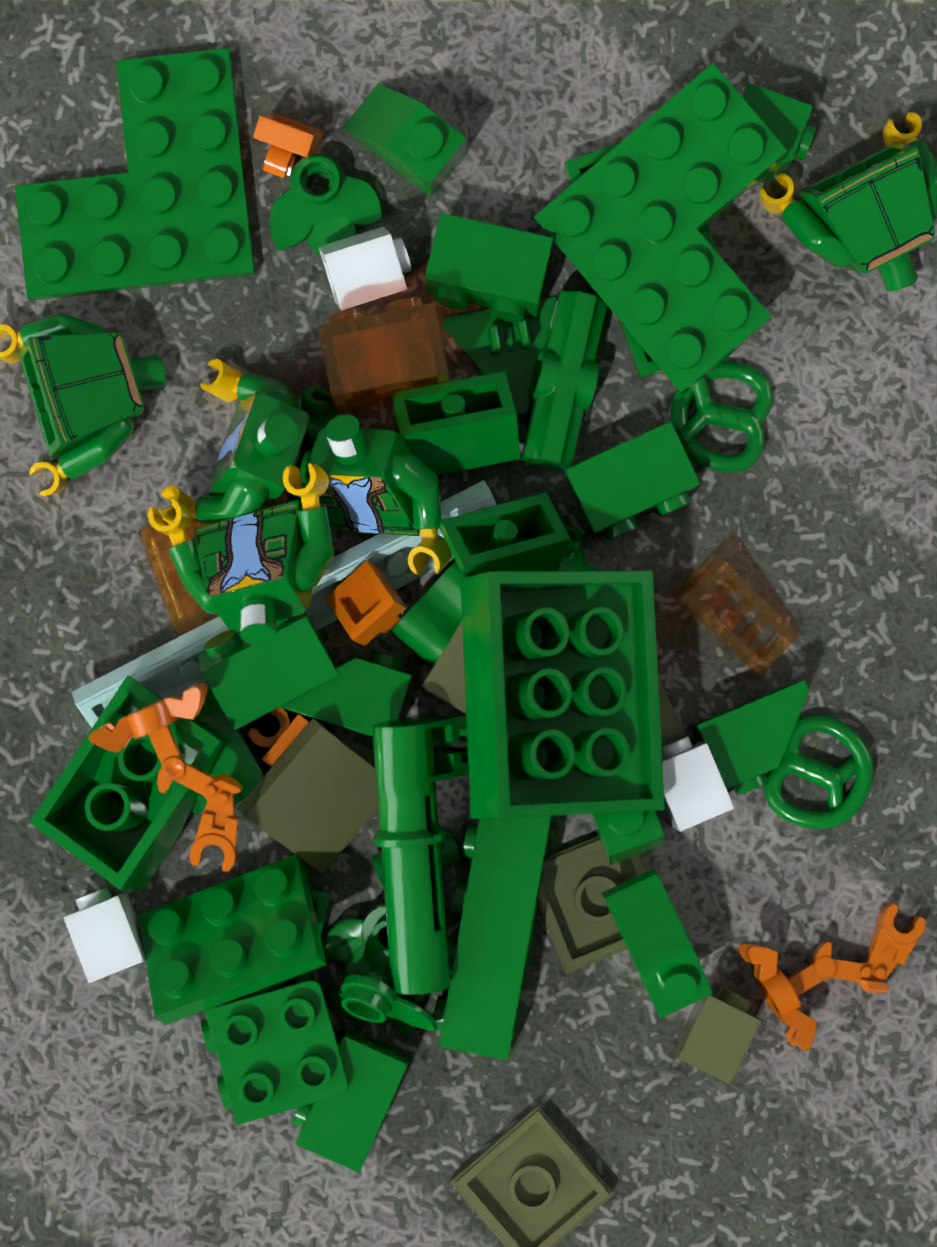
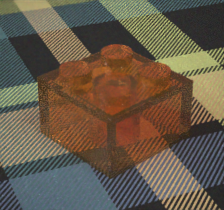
M405 298L387 304L388 312L364 316L362 309L341 311L329 316V324L318 326L331 395L338 412L392 401L391 393L449 382V371L435 302L422 305L421 298Z

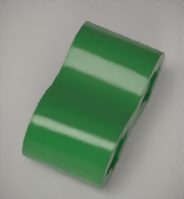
M456 561L392 629V632L432 669L462 622L460 579L467 578L468 576L462 575Z

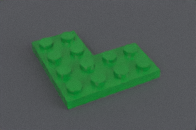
M229 48L116 61L128 173L15 186L27 299L30 301L256 275Z
M714 63L709 65L534 216L539 225L549 237H553L554 243L681 395L686 393L772 321L770 314L705 239L700 230L788 156V150Z

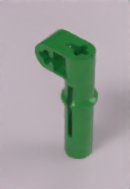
M416 715L372 725L380 827L373 836V845L381 847L391 987L396 993L408 995L435 993L445 990L451 985L440 842L447 839V831L439 825L436 782L469 773L466 716Z

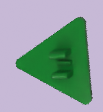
M556 297L541 299L537 319L524 317L523 321L509 322L492 316L490 314L491 309L447 316L443 322L446 331L484 375L505 371L517 414H525L530 408L532 399H529L531 377L540 351L545 349L549 322Z

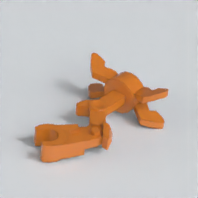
M204 682L198 683L183 691V696H169L124 716L116 725L110 722L93 731L89 735L90 742L114 752H120L122 748H125L133 736L136 739L149 734L162 765L157 779L159 791L165 793L172 782L176 781L203 795L207 800L190 851L191 865L199 866L203 858L204 848L208 845H216L224 853L222 871L229 872L235 864L238 854L240 817L235 816L234 794L242 791L243 787L238 781L226 774L212 776L186 763L169 727V724L178 720V717L193 720L195 716L199 715L206 700L208 685Z
M887 903L881 908L868 948V955L864 962L858 963L831 958L832 943L823 941L815 949L811 963L787 978L777 968L778 952L766 947L744 943L738 946V952L744 962L753 964V977L757 981L765 1001L776 1015L778 1021L789 1026L784 1033L788 1042L792 1046H798L803 1051H809L816 1035L817 1021L797 1010L801 1008L798 996L829 978L858 982L865 992L883 993L889 991V987L883 981L897 964L904 965L925 930L926 920L919 916H914L909 928L904 932H898L894 927L893 921L899 906Z

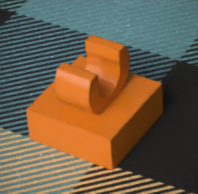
M273 112L260 115L253 138L271 144L264 162L263 171L282 178H286V175L290 176L298 155L307 158L317 153L324 131Z
M367 560L325 598L351 639L364 646L379 632L386 634L402 619L401 612L407 608L379 566Z
M278 707L270 712L280 722V729L276 735L267 737L255 727L249 730L248 735L255 744L261 747H271L262 759L269 766L272 767L310 723L311 720L305 715L298 714L292 721L288 711Z

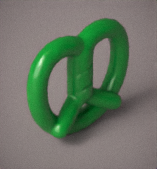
M723 361L683 395L676 390L671 405L670 421L688 458L705 468L723 473L740 472L753 466L761 457L764 449L765 434L762 423L768 417L773 405L771 383L762 372L752 366L739 362ZM725 378L745 382L754 389L756 402L752 409L713 402L707 382ZM694 395L698 411L688 421V408ZM710 424L745 432L747 435V445L744 451L738 455H722L704 448L694 438L705 425Z
M809 714L800 717L779 768L769 771L766 775L768 783L764 785V796L768 806L783 820L802 828L828 829L847 822L860 810L869 795L874 776L871 752L863 738L854 729L836 718L823 714ZM819 731L840 740L850 750L853 757L840 767L834 768L803 754L800 751V744L807 733ZM793 774L826 789L828 811H807L789 803L781 792V786L786 776ZM856 775L853 787L844 800L843 784Z

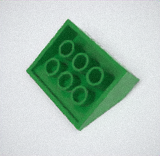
M496 571L460 579L471 819L665 810L653 571Z

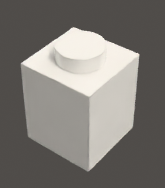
M384 227L318 247L334 300L341 311L407 290L403 273L412 271L405 244L402 238L393 240L391 233Z
M686 736L662 746L665 809L673 828L681 832L734 809L707 743L698 742L692 745L689 737Z
M108 887L76 899L79 911L63 917L88 983L145 961L140 925L127 892L112 897Z

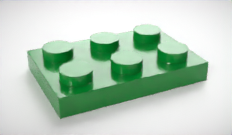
M297 854L138 914L154 1017L163 1025L173 1023L326 965L306 866Z

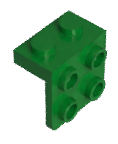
M313 979L305 980L243 999H234L205 1010L206 1018L201 1019L204 1041L209 1053L216 1052L222 1072L221 1075L217 1076L219 1095L225 1110L232 1108L236 1125L334 1098L344 1094L347 1090L348 1077L323 988L318 981Z

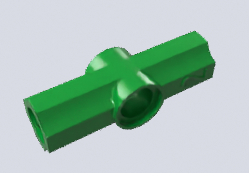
M562 290L556 295L545 349H542L537 357L529 388V399H533L520 460L526 461L531 465L563 471L572 466L583 412L586 413L591 405L599 375V364L594 361L607 305L595 295L580 291L570 292Z

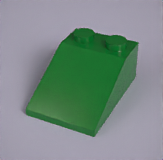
M129 675L126 676L29 823L118 889L144 890L176 843L199 793L176 781L172 782L165 793L159 791L157 779L162 765L149 734L136 739L133 736L127 746L122 748L120 752L106 750L90 742L89 735L101 726L110 722L116 725L124 716L163 699ZM178 717V720L169 724V727L182 758H184L186 763L209 774L223 745V741L194 720Z

